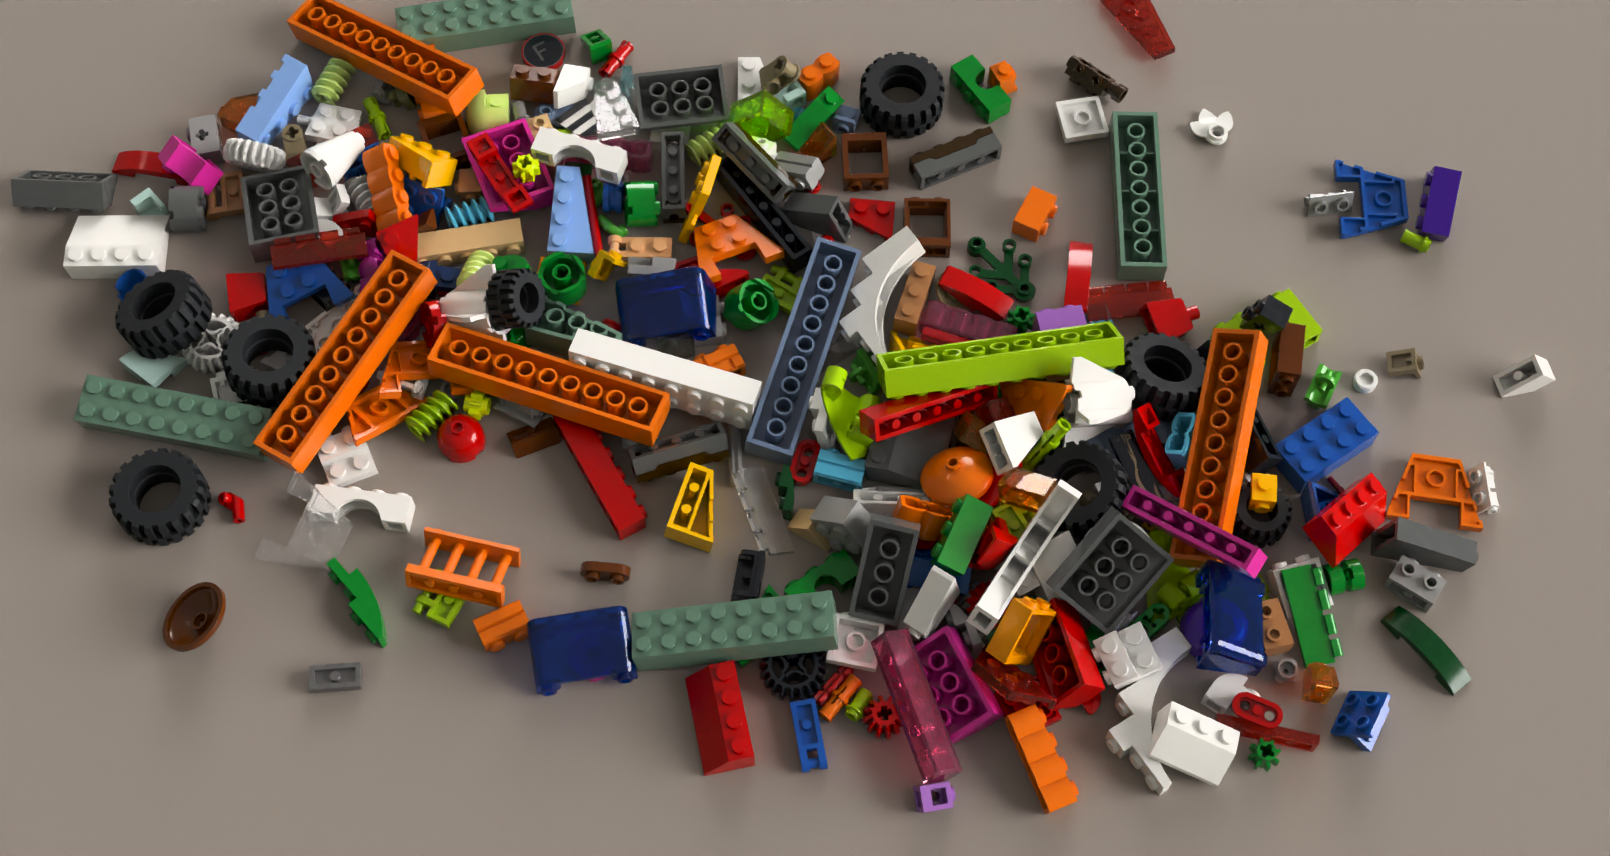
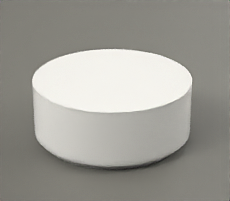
M1369 369L1357 371L1352 380L1353 387L1358 392L1364 394L1371 393L1378 383L1376 374Z

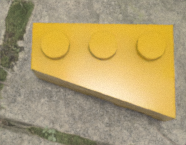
M401 133L400 136H390L388 144L394 145L399 152V168L402 172L409 173L411 180L416 181V178L422 181L421 186L424 188L452 185L458 160L451 157L449 152L435 150L431 144L422 141L417 142L413 140V136Z
M690 462L666 526L664 537L710 553L713 545L714 470Z

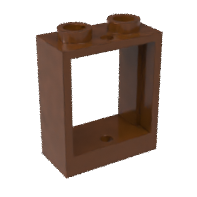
M445 113L417 122L422 142L429 143L430 139L461 131L462 137L469 136L461 113L457 117ZM465 150L450 154L451 157L458 160L456 170L471 167Z
M886 132L841 133L843 191L888 190L889 166ZM881 152L882 173L849 174L848 153Z
M941 197L904 198L903 228L908 226L910 229V215L943 216V238L916 237L926 251L921 257L949 258L951 249L950 199H943Z
M1287 322L1285 329L1276 334L1272 343L1267 393L1278 397L1292 396L1302 372L1306 325Z

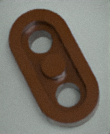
M585 561L581 564L580 575L585 577L584 579L588 582L604 580L612 584L621 585L630 579L631 568L619 563Z

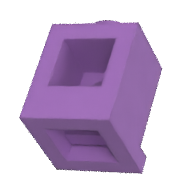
M950 781L913 786L917 812L924 813L954 807L955 791L953 786H950ZM933 791L937 794L935 801H932L931 792Z

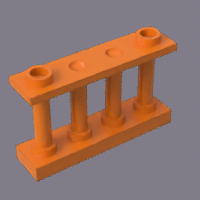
M425 527V546L428 548L420 565L407 564L405 569L406 587L497 608L503 607L505 589L501 583L509 565L520 567V548L447 532L441 529ZM438 549L451 552L443 571L429 568ZM461 555L475 557L467 576L453 574ZM485 560L499 563L491 582L477 579Z

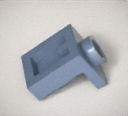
M842 105L837 115L835 114L833 117L832 130L840 134L855 133L862 116V110Z

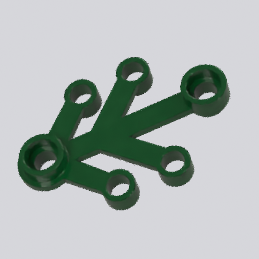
M971 238L967 245L968 254L972 257H982L994 270H985L980 265L975 264L969 268V274L980 279H990L987 283L1006 295H1013L1018 302L1026 303L1034 298L1036 289L1029 282V268L1032 264V257L1030 255L1022 254L1019 256L1018 266L1021 268L1019 280L1013 274V253L1016 250V242L1013 239H1006L1003 242V265L986 248V243L982 238ZM1006 245H1011L1013 248L1009 249ZM1027 260L1029 263L1024 264L1021 261ZM972 271H978L979 274H973ZM995 280H1005L1010 285H998ZM1020 289H1026V290H1028V291H1027V292H1023V291H1021Z

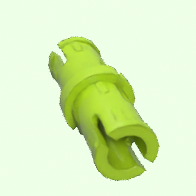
M370 96L365 98L363 105L367 110L369 123L373 125L378 139L386 140L390 138L392 133L386 123V115L381 111L376 97L373 96L372 98Z

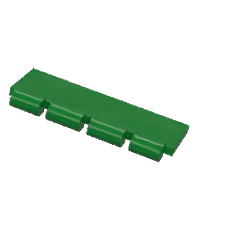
M1311 564L1281 570L1305 669L1334 663V657L1342 656L1343 652L1339 638L1329 639V635L1338 632L1333 613L1323 615L1322 610L1331 609L1327 589L1317 591L1316 586L1325 584L1321 567L1312 569Z

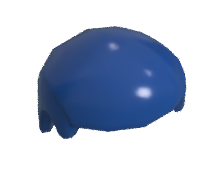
M136 268L127 270L115 283V289L118 291L117 297L123 301L125 294L130 292L134 285L140 284L148 276L142 270Z

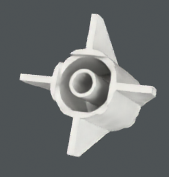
M486 264L449 292L446 297L440 299L441 314H446L447 322L507 341L506 333L511 329L498 327L497 323L492 321V316L488 313L486 290H488V282L491 281V276L496 274L495 264Z
M1072 357L1070 379L1064 381L1066 384L1073 385V390L1071 393L1066 394L1062 402L1065 405L1063 408L1064 416L1060 417L1070 423L1071 430L1064 435L1062 448L1066 447L1067 442L1074 441L1076 445H1079L1080 440L1087 441L1114 425L1130 423L1132 421V400L1135 398L1134 387L1128 386L1127 381L1123 377L1083 357Z

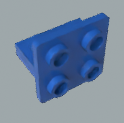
M405 175L404 190L409 196V212L413 216L433 208L437 229L434 231H437L441 214L444 213V207L447 206L450 209L453 199L444 196V189L440 187L424 188L421 186V180L416 179L414 181Z
M1349 691L1330 731L1331 734L1349 737L1362 751L1371 752L1390 710L1387 705L1391 695L1388 692Z

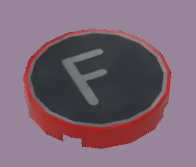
M540 33L526 40L522 46L521 54L524 64L527 66L557 69L563 64L566 51L563 42L557 36Z

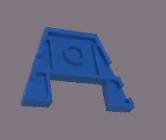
M1341 160L1334 161L1335 182H1358L1362 218L1340 217L1338 221L1340 239L1407 223L1409 215L1404 179L1377 171L1376 173H1371L1363 170V167L1354 165V167L1343 164L1344 161Z
M308 246L266 267L269 314H272L273 317L283 315L287 317V320H290L285 310L286 308L327 288L336 307L356 298L353 292L344 285Z

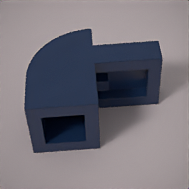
M433 260L419 263L429 268L437 280V284L427 298L435 299L436 290L451 292L457 287L456 281L461 268L437 266V261Z

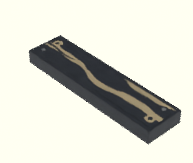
M1132 429L1110 437L1108 441L1117 460L1129 477V486L1132 488L1134 484L1164 499L1152 471L1142 455Z

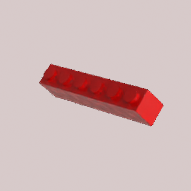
M984 384L977 385L973 389L956 388L946 393L935 391L928 392L924 396L907 395L901 399H892L859 410L860 430L862 434L878 442L997 403L998 387L997 385L987 386Z
M553 415L558 432L620 541L646 528L645 518L648 517L643 505H637L634 500L637 497L632 486H626L623 481L625 475L621 467H615L612 461L614 456L610 448H604L601 442L603 437L600 431Z

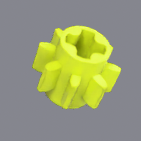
M530 154L518 155L517 161L512 162L513 175L515 179L520 178L522 183L534 182L536 175L541 174L538 158L533 160Z
M474 390L473 393L471 392V395L465 396L463 410L481 421L484 415L488 416L490 413L491 398L485 396L483 392Z

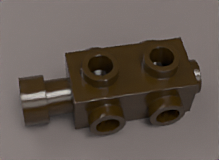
M1072 55L1067 61V69L1064 73L1070 76L1069 80L1071 82L1087 87L1086 91L1093 96H1107L1109 94L1111 99L1117 103H1120L1127 95V87L1115 83L1116 80L1093 66L1092 63L1075 55Z

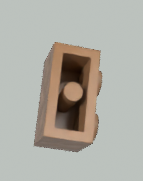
M1273 598L1248 605L1243 616L1247 621L1246 627L1250 628L1252 633V646L1255 651H1258L1260 659L1288 653L1293 647L1294 641L1279 599Z

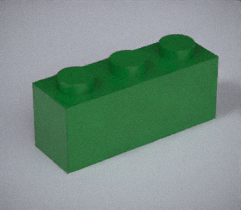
M969 494L960 497V499L956 498L951 507L953 512L950 521L947 520L941 529L942 539L932 549L931 556L933 559L930 564L955 577L964 575L994 507Z

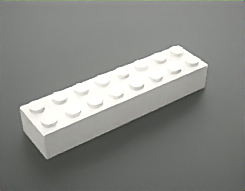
M578 328L568 350L569 361L670 393V408L672 409L677 408L687 411L692 415L708 417L715 422L720 421L732 424L739 429L745 428L750 430L760 402L762 381Z

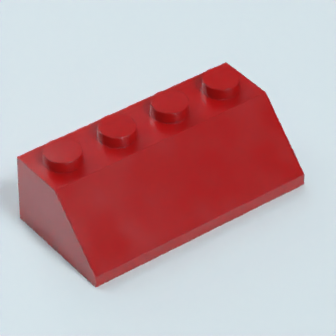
M1371 472L1352 483L1302 527L1332 568L1385 522L1387 492Z
M1052 598L1049 601L1051 604L1050 608L1056 611L1057 614L1032 659L1049 710L1052 711L1088 702L1105 689L1077 610L1067 601L1058 598Z
M734 660L708 665L685 678L704 776L755 766L754 752Z

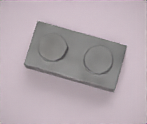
M361 662L309 666L310 693L362 689Z

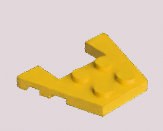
M713 154L708 161L704 162L694 183L696 188L695 191H692L688 201L692 206L677 240L681 243H687L690 231H693L697 218L700 216L710 196L722 159L721 157Z

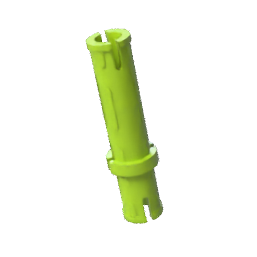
M1058 419L1049 431L1047 430L1042 434L1041 440L1022 460L1023 466L1019 471L1020 473L1024 472L1025 476L1030 475L1031 471L1052 449L1059 446L1060 440L1071 430V425L1066 419Z

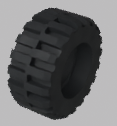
M897 52L894 55L889 53L885 54L884 58H877L873 61V64H869L865 69L860 84V110H862L866 123H871V128L875 131L886 132V136L894 135L893 138L900 139V136L912 138L914 134L919 136L925 133V129L930 130L935 125V122L939 120L943 110L945 83L943 82L941 72L937 71V67L932 62L929 64L928 59L923 56L917 57V54L911 52L910 54ZM906 87L914 90L921 97L910 103H896L886 98L883 93L891 88Z
M172 269L166 270V272L159 271L154 276L144 278V281L134 285L133 289L125 294L124 300L120 301L118 311H116L115 325L121 336L140 356L149 359H164L168 355L174 356L179 354V351L182 349L186 350L193 341L196 342L200 338V334L207 329V322L211 320L212 303L208 295L190 274Z
M265 314V317L261 318L255 316L251 318V321H244L239 324V329L236 330L234 328L230 332V339L227 338L223 344L224 350L221 352L222 365L229 387L233 392H236L238 398L243 401L247 399L248 404L253 406L261 404L263 408H270V405L279 407L317 354L314 340L309 335L307 328L299 325V322L293 318L287 320L286 316L278 315L273 317L272 314ZM268 351H282L292 356L283 367L273 371H258L249 367L258 355Z
M1164 333L1139 335L1126 344L1124 348L1125 365H1118L1114 369V373L1123 377L1127 381L1128 386L1134 387L1135 398L1132 400V411L1150 402L1158 419L1169 423L1172 422L1178 412L1193 413L1197 409L1206 361L1203 357L1200 358V353L1195 348L1192 349L1186 341L1178 340V337H1169ZM1154 374L1160 375V376L1166 378L1168 381L1163 380V379L1157 377V376L1154 375Z
M1080 440L1079 445H1076L1074 441L1067 442L1066 447L1061 448L1059 445L1053 449L1055 453L1051 456L1047 454L1043 458L1045 462L1042 466H1037L1035 472L1038 474V477H1034L1032 480V486L1036 489L1032 491V497L1038 506L1037 510L1046 501L1060 479L1067 483L1074 475L1086 471L1096 472L1101 477V487L1096 498L1084 507L1072 508L1057 531H1070L1072 538H1076L1079 535L1083 539L1111 506L1124 516L1122 505L1131 489L1128 484L1130 480L1120 462L1108 449H1104L1100 444L1094 442L1091 445L1088 441Z
M158 448L157 452H153L150 449L144 451V455L139 456L137 454L131 457L132 461L128 464L125 462L120 467L122 471L115 473L112 479L115 484H111L109 487V494L111 496L108 499L109 506L124 531L131 535L134 540L140 543L144 541L146 545L155 546L156 542H159L161 546H166L173 540L175 543L182 541V537L186 534L188 536L192 535L195 532L194 528L196 526L200 527L205 521L202 516L208 514L210 509L208 503L211 502L209 485L197 464L189 456L182 455L180 451L173 449L169 453L167 448ZM166 482L181 485L178 497L167 508L157 512L140 510V504L144 495L152 487Z

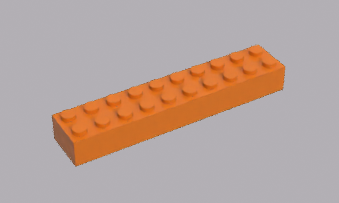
M306 0L287 20L296 39L335 58L343 59L353 67L455 117L461 113L484 87L476 67L334 0Z
M394 250L390 251L254 440L253 444L263 455L302 475L437 284V280L429 268Z
M449 322L444 326L427 357L431 376L653 447L670 411V393Z
M1213 328L1179 508L1232 534L1268 340L1261 330ZM1172 537L1169 555L1175 559L1173 562L1177 566L1217 571L1226 570V564Z

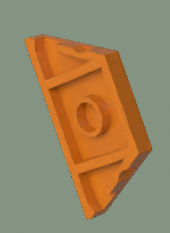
M1023 379L1017 383L1009 381L999 382L1008 418L1034 411L1043 431H1049L1056 424L1057 417L1065 406L1062 402L1066 394L1071 393L1073 390V385L1033 379Z
M381 384L357 396L346 411L354 445L357 447L404 422L407 416L413 417L412 411L414 409L419 410L421 403L426 404L425 399L427 397L419 400L411 397L412 392L401 389V398L379 400Z

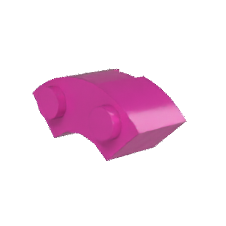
M172 135L157 156L163 163L162 168L171 174L176 173L189 183L187 186H204V193L209 195L224 172L210 159L204 160L199 156L195 148Z

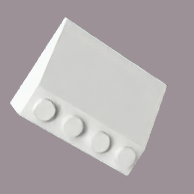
M171 215L78 216L65 247L63 267L72 279L119 278L127 270L134 268L142 270L147 276H154L159 271L165 272L170 233L169 219H171Z

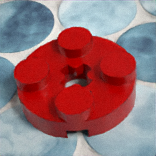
M438 300L426 301L420 308V323L425 325L426 330L422 334L428 348H433L447 323V316L445 313L441 314Z

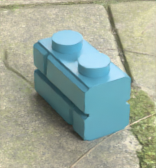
M820 449L813 473V482L853 492V489H861L866 474L864 467L866 460L861 458L850 461L847 455L840 454V451L837 449Z

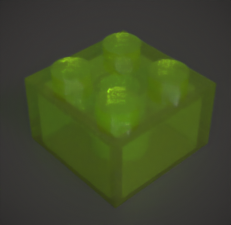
M762 90L732 103L729 122L736 121L751 137L766 138L774 142L791 135L795 112L769 92Z

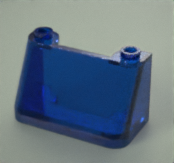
M686 267L627 277L616 281L615 295L623 341L645 347L647 338L688 332L698 341H705L708 338L716 337V287L704 269L700 267Z
M1207 560L1195 576V587L1200 588L1199 594H1203L1204 636L1200 640V645H1203V655H1197L1196 669L1257 676L1267 664V654L1264 653L1262 609L1265 584L1261 582L1259 577L1253 579L1220 561Z
M605 607L536 618L527 622V634L537 695L551 696L557 693V690L561 688L563 683L612 676V679L620 684L630 683L633 679H638L637 668L632 660V633L626 607Z

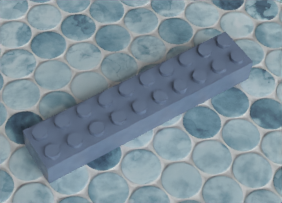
M817 237L751 424L744 452L790 466L809 411V399L811 396H814L815 388L817 387L859 264L861 250Z

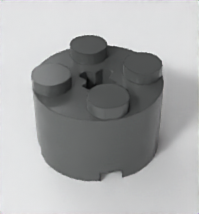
M170 186L168 211L171 212V217L174 218L169 219L171 231H206L207 220L204 217V211L207 210V197H204V186Z

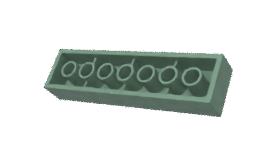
M445 0L395 8L398 31L427 45L434 44L435 49L444 53L524 41L540 33H548L554 36L576 33L571 0Z
M1113 111L1109 124L1117 280L1163 281L1167 270L1158 113Z
M87 374L73 420L85 428L267 462L268 457L263 455L253 442L272 417L274 411L258 406Z
M832 590L632 613V660L638 671L838 650L836 603Z

